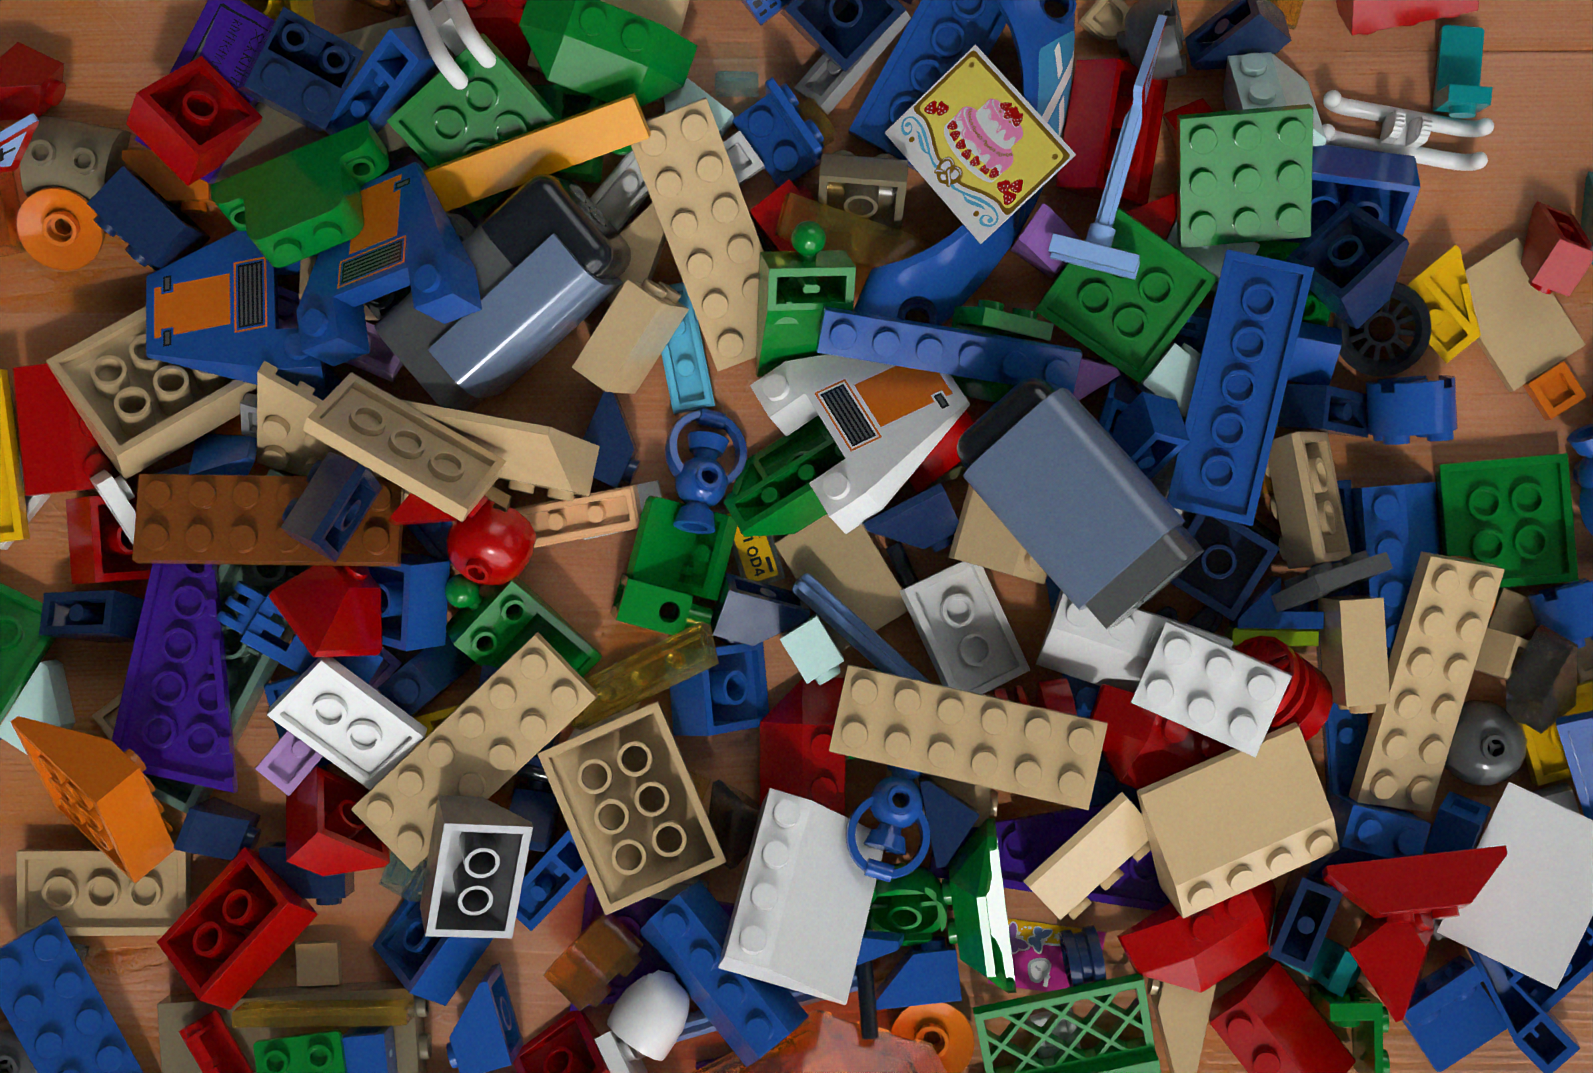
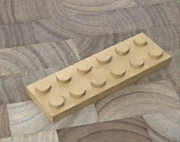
M705 97L647 119L646 123L651 132L650 138L634 143L631 147L716 369L721 371L756 357L760 252L764 251L708 100Z
M1421 551L1388 661L1391 704L1376 705L1377 712H1374L1348 795L1356 802L1426 812L1431 811L1505 569L1495 564Z
M537 632L359 800L351 810L412 871L429 854L438 795L483 797L488 800L597 698L598 693Z
M848 664L829 751L1089 810L1108 723Z

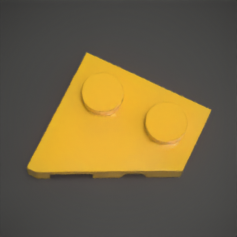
M1455 244L1407 284V286L1421 296L1427 305L1431 317L1429 345L1446 364L1481 336L1461 250ZM1391 297L1392 303L1397 307L1401 301ZM1407 306L1401 310L1404 316L1412 314ZM1415 320L1410 321L1415 328Z

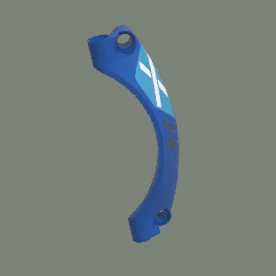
M995 0L1008 24L1016 47L1021 73L1022 96L1061 137L1072 84L1076 0ZM1050 1L1059 2L1065 9V15L1061 18L1050 17L1044 9V4ZM1044 185L982 244L977 241L963 224L950 236L925 251L907 259L872 269L853 311L904 320L905 316L911 311H920L927 317L928 324L942 326L953 316L955 306H963L1009 250L1034 209Z

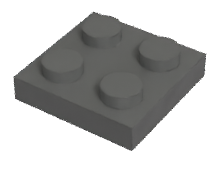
M1367 550L1341 559V562L1335 564L1327 562L1306 570L1304 574L1284 581L1286 589L1272 595L1271 598L1276 611L1280 612L1346 590L1393 567L1387 552L1369 557Z

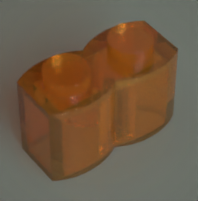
M603 911L547 968L543 976L579 1011L588 1004L595 1008L611 992L612 988L608 983L618 973L626 977L642 960L637 953L640 951L643 943L612 913L605 915Z

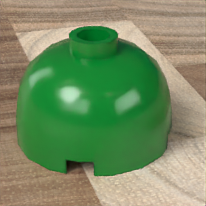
M897 863L892 865H894V869H899L904 867L908 863ZM918 866L910 874L891 879L890 882L876 880L865 926L866 930L874 929L875 931L903 933L904 941L901 946H913L932 940L933 932L937 931L940 927L941 932L945 929L947 904L943 897L942 884L929 869Z

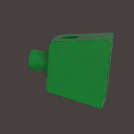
M622 573L610 613L617 621L682 637L684 628L706 634L711 623L713 609L693 604V595L690 593L628 578L626 573ZM666 602L674 605V609L669 616L659 614L660 607Z

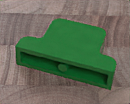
M368 120L211 184V198L236 230L247 231L248 237L273 267L282 268L352 240L362 231L364 217L360 189L365 183L380 177L389 166L388 149Z

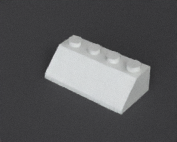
M1061 590L1036 664L1099 686L1106 684L1135 693L1166 621H1170L1232 648L1233 641L1227 637L1140 608L1119 625L1106 630L1087 607L1079 611Z

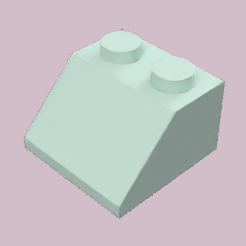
M1271 52L1248 53L1227 57L1223 99L1227 111L1310 104L1313 107V146H1323L1326 144L1324 129L1307 80Z

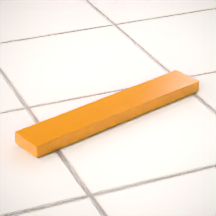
M635 93L424 170L423 172L444 211L447 212L522 185L536 175H549L650 138L651 132Z

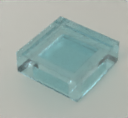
M718 71V73H715L717 97H759L758 73Z

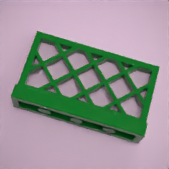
M1137 973L972 1007L985 1073H1161L1159 1058L1155 1050L1144 978ZM1131 989L1136 991V998L1126 1010L1111 1002L1118 992ZM1088 999L1095 1003V1005L1084 1019L1069 1011L1076 1001ZM1046 1008L1053 1012V1014L1042 1027L1027 1020L1033 1010ZM1105 1009L1120 1017L1108 1032L1093 1024ZM1004 1017L1011 1021V1023L999 1036L985 1028L984 1020ZM1062 1018L1077 1026L1066 1041L1051 1033ZM1129 1023L1142 1029L1143 1037L1124 1041L1117 1038ZM1020 1027L1035 1034L1025 1049L1009 1041ZM1086 1032L1102 1039L1095 1047L1086 1049L1076 1047V1044ZM1045 1040L1060 1048L1051 1058L1041 1059L1033 1055ZM988 1041L993 1043L991 1048H989ZM1002 1049L1018 1057L1013 1064L993 1068L992 1062Z

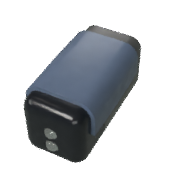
M547 174L532 177L476 229L462 215L445 212L476 269L482 310L443 324L414 309L411 285L392 292L386 301L379 297L365 303L379 320L374 326L379 336L441 407L461 411L476 408L487 397L501 395L622 285L619 276L625 272L630 264V247L604 214L584 193L583 189L572 180Z
M1035 377L1026 378L1017 383L999 401L993 403L989 410L964 431L958 440L957 454L967 469L963 475L966 481L1080 611L1087 607L1106 630L1119 625L1145 602L1152 599L1204 551L1182 526L1186 521L1068 389L1059 388L1057 385Z

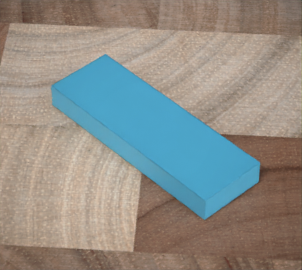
M683 282L668 285L681 294L678 301L689 308V311L661 353L673 414L715 407L700 326Z

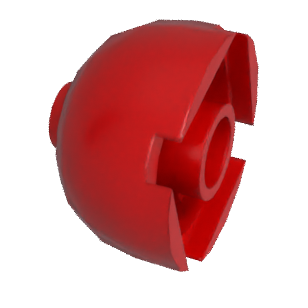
M489 500L485 502L472 518L467 516L463 522L459 520L452 521L447 535V551L454 568L467 579L484 585H503L519 576L531 559L536 542V533L531 523L517 510L511 507L508 508L507 512L493 508L495 502Z

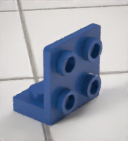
M771 77L765 82L766 96L735 117L732 122L735 128L741 131L765 165L764 169L779 188L789 179L792 183L796 182L821 164L822 149L824 148L822 141H824V137L810 118L805 122L799 115L800 111L797 108L799 101L786 83L779 86L774 78Z
M1461 955L1455 957L1420 981L1406 1015L1402 1020L1437 1072L1444 1071L1507 1029L1498 1009L1480 984L1485 980L1476 965Z

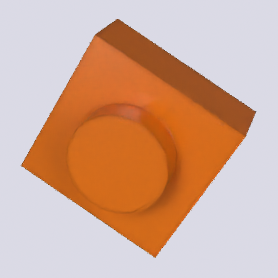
M1565 361L1557 363L1523 385L1545 421L1552 420L1587 397Z

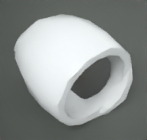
M660 970L653 974L648 973L625 989L616 1001L607 1019V1025L632 1048L647 1057L662 1061L666 1058L684 1029L690 1004L687 991L677 982L673 973Z

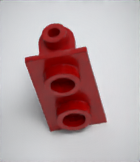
M217 1009L178 1031L203 1073H254Z

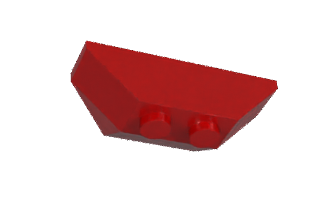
M802 678L760 721V808L769 789L772 788L812 800L845 816V755L829 751L845 678H832L821 685L817 683L816 679L807 684L804 678Z
M1101 684L1089 717L1090 719L1108 723L1102 754L1116 781L1136 790L1234 749L1131 703L1135 693L1106 684Z
M1506 845L1328 865L1322 870V876L1324 881L1373 918L1387 917L1388 924L1415 921L1414 914L1431 912L1432 919H1446L1460 916L1459 909L1473 902L1508 853Z
M1271 879L1185 918H1182L1173 904L1169 903L1120 933L1117 937L1135 973L1202 993L1269 950L1277 889Z

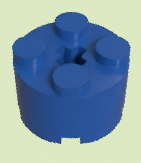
M1425 375L1378 379V383L1366 382L1368 434L1373 435L1374 441H1383L1384 445L1410 443V436L1414 435L1416 437H1427V441H1448L1454 439L1453 431L1458 429L1455 376L1439 375V380L1428 381Z
M1584 578L1579 581L1568 582L1541 590L1539 594L1528 595L1542 645L1548 646L1549 651H1571L1585 647L1586 642L1584 638L1591 637V640H1593V581Z

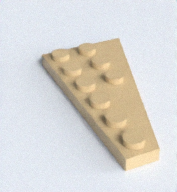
M264 361L257 372V463L299 476H308L312 466L318 460L323 461L329 452L351 459L302 431L306 418L323 401L313 395L315 388L302 381L299 382L298 386L276 375L279 368ZM370 470L374 477H383L377 474L376 472ZM491 486L485 496L489 498V501L495 502L493 508L507 512L510 507L511 496ZM405 490L404 500L411 492Z

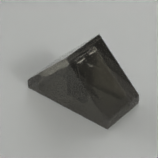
M719 779L713 782L708 817L726 856L727 862L724 865L729 870H732L749 853L761 808L749 795Z

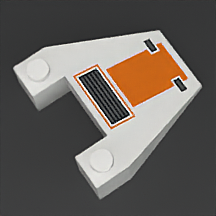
M828 354L785 361L750 385L769 418L786 437L816 416H820L846 459L809 484L829 517L845 534L884 509L970 406V403L950 374Z

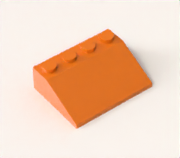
M20 716L10 721L54 806L134 883L138 882L176 850L169 835L173 828L161 815L165 810L158 799L152 794L156 789L148 777L142 773L147 768L133 750L128 749L123 752L111 740Z

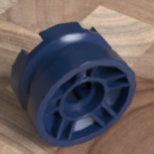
M1094 925L1083 927L1082 932L1073 933L1071 930L1060 931V947L1069 986L1073 987L1106 980L1103 953Z

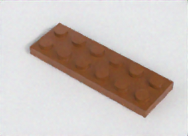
M139 474L132 560L136 563L401 567L403 525L394 526L388 521V518L404 501L405 489L384 477H375L382 490L335 563L293 539L281 528L284 523L282 520L283 513L290 501L295 497L300 498L308 485L306 482L307 476Z

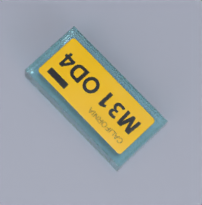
M727 508L719 511L722 514L731 516ZM737 526L732 551L741 577L765 584L786 578L777 547L774 544L773 535L744 537Z

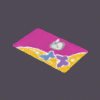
M1008 918L1016 988L1049 992L1070 987L1064 968L1059 932L1071 930L1073 933L1082 932V929ZM1097 931L1103 953L1106 932Z

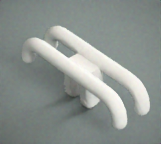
M406 0L430 56L440 72L457 90L466 88L468 77L454 61L445 44L455 56H458L467 47L484 68H491L496 64V55L476 30L462 0H442L435 7L431 0Z
M1330 90L1324 95L1323 104L1331 112L1383 122L1380 139L1336 131L1333 125L1323 124L1326 136L1325 145L1415 156L1416 163L1460 171L1479 170L1485 167L1488 162V157L1483 152L1461 154L1421 147V145L1428 141L1431 131L1461 137L1486 136L1494 129V122L1489 118L1463 120L1344 98L1337 90Z

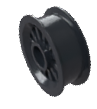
M1397 281L1395 282L1390 299L1383 305V310H1378L1359 327L1364 329L1363 332L1350 336L1349 326L1352 327L1350 324L1335 315L1333 328L1342 329V346L1339 353L1341 357L1355 370L1371 376H1391L1407 370L1424 354L1431 336V317L1424 300L1412 288ZM1391 297L1401 301L1392 312L1389 311ZM1407 306L1412 314L1398 319L1397 315ZM1379 316L1390 318L1395 325L1394 334L1384 340L1375 338L1369 329L1370 322L1374 318ZM1415 320V330L1400 327L1404 323ZM1398 335L1413 336L1414 338L1411 344L1408 345ZM1367 338L1365 344L1358 350L1353 342ZM1393 342L1404 350L1397 356L1391 344ZM1372 344L1376 345L1373 358L1364 355ZM1382 346L1386 347L1389 359H1379Z

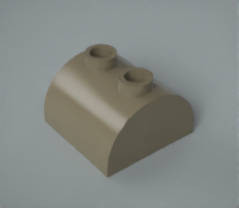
M42 115L37 118L39 124L20 162V176L22 187L27 197L44 188L60 187L72 190L90 201L122 166H125V161L122 160V151L128 150L131 133L126 130Z
M839 150L832 154L822 153L816 222L823 227L824 231L900 237L907 187L908 160H900L890 154H879L876 157L855 156L846 150Z

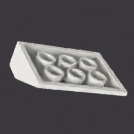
M772 788L769 789L759 812L718 968L843 1005L847 1004L877 880L876 878L865 876L864 871L856 865L849 854L846 844V827L849 818L812 800ZM857 823L855 839L860 854L866 861L868 858L881 861L883 851L863 844L871 829Z

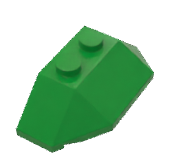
M527 0L519 23V27L526 37L547 81L605 103L635 93L640 107L683 88L698 47L662 24L600 0Z
M818 415L787 437L784 435L749 457L734 483L732 492L728 493L724 504L744 537L795 534L827 514L809 483L846 458Z
M989 818L981 824L949 862V879H942L944 900L947 905L953 904L954 917L947 918L950 944L958 943L960 960L1005 992L1017 993L995 818Z

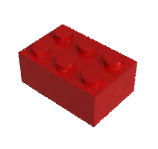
M244 847L157 941V944L198 1000L231 1010L313 921L318 913L306 899H302L259 857V852Z

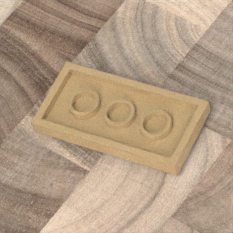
M352 372L306 418L302 430L461 522L465 520L502 474L507 462Z
M98 848L21 849L16 851L17 936L54 916L58 918L67 936L164 935L191 905V853L176 849L138 882L134 883Z

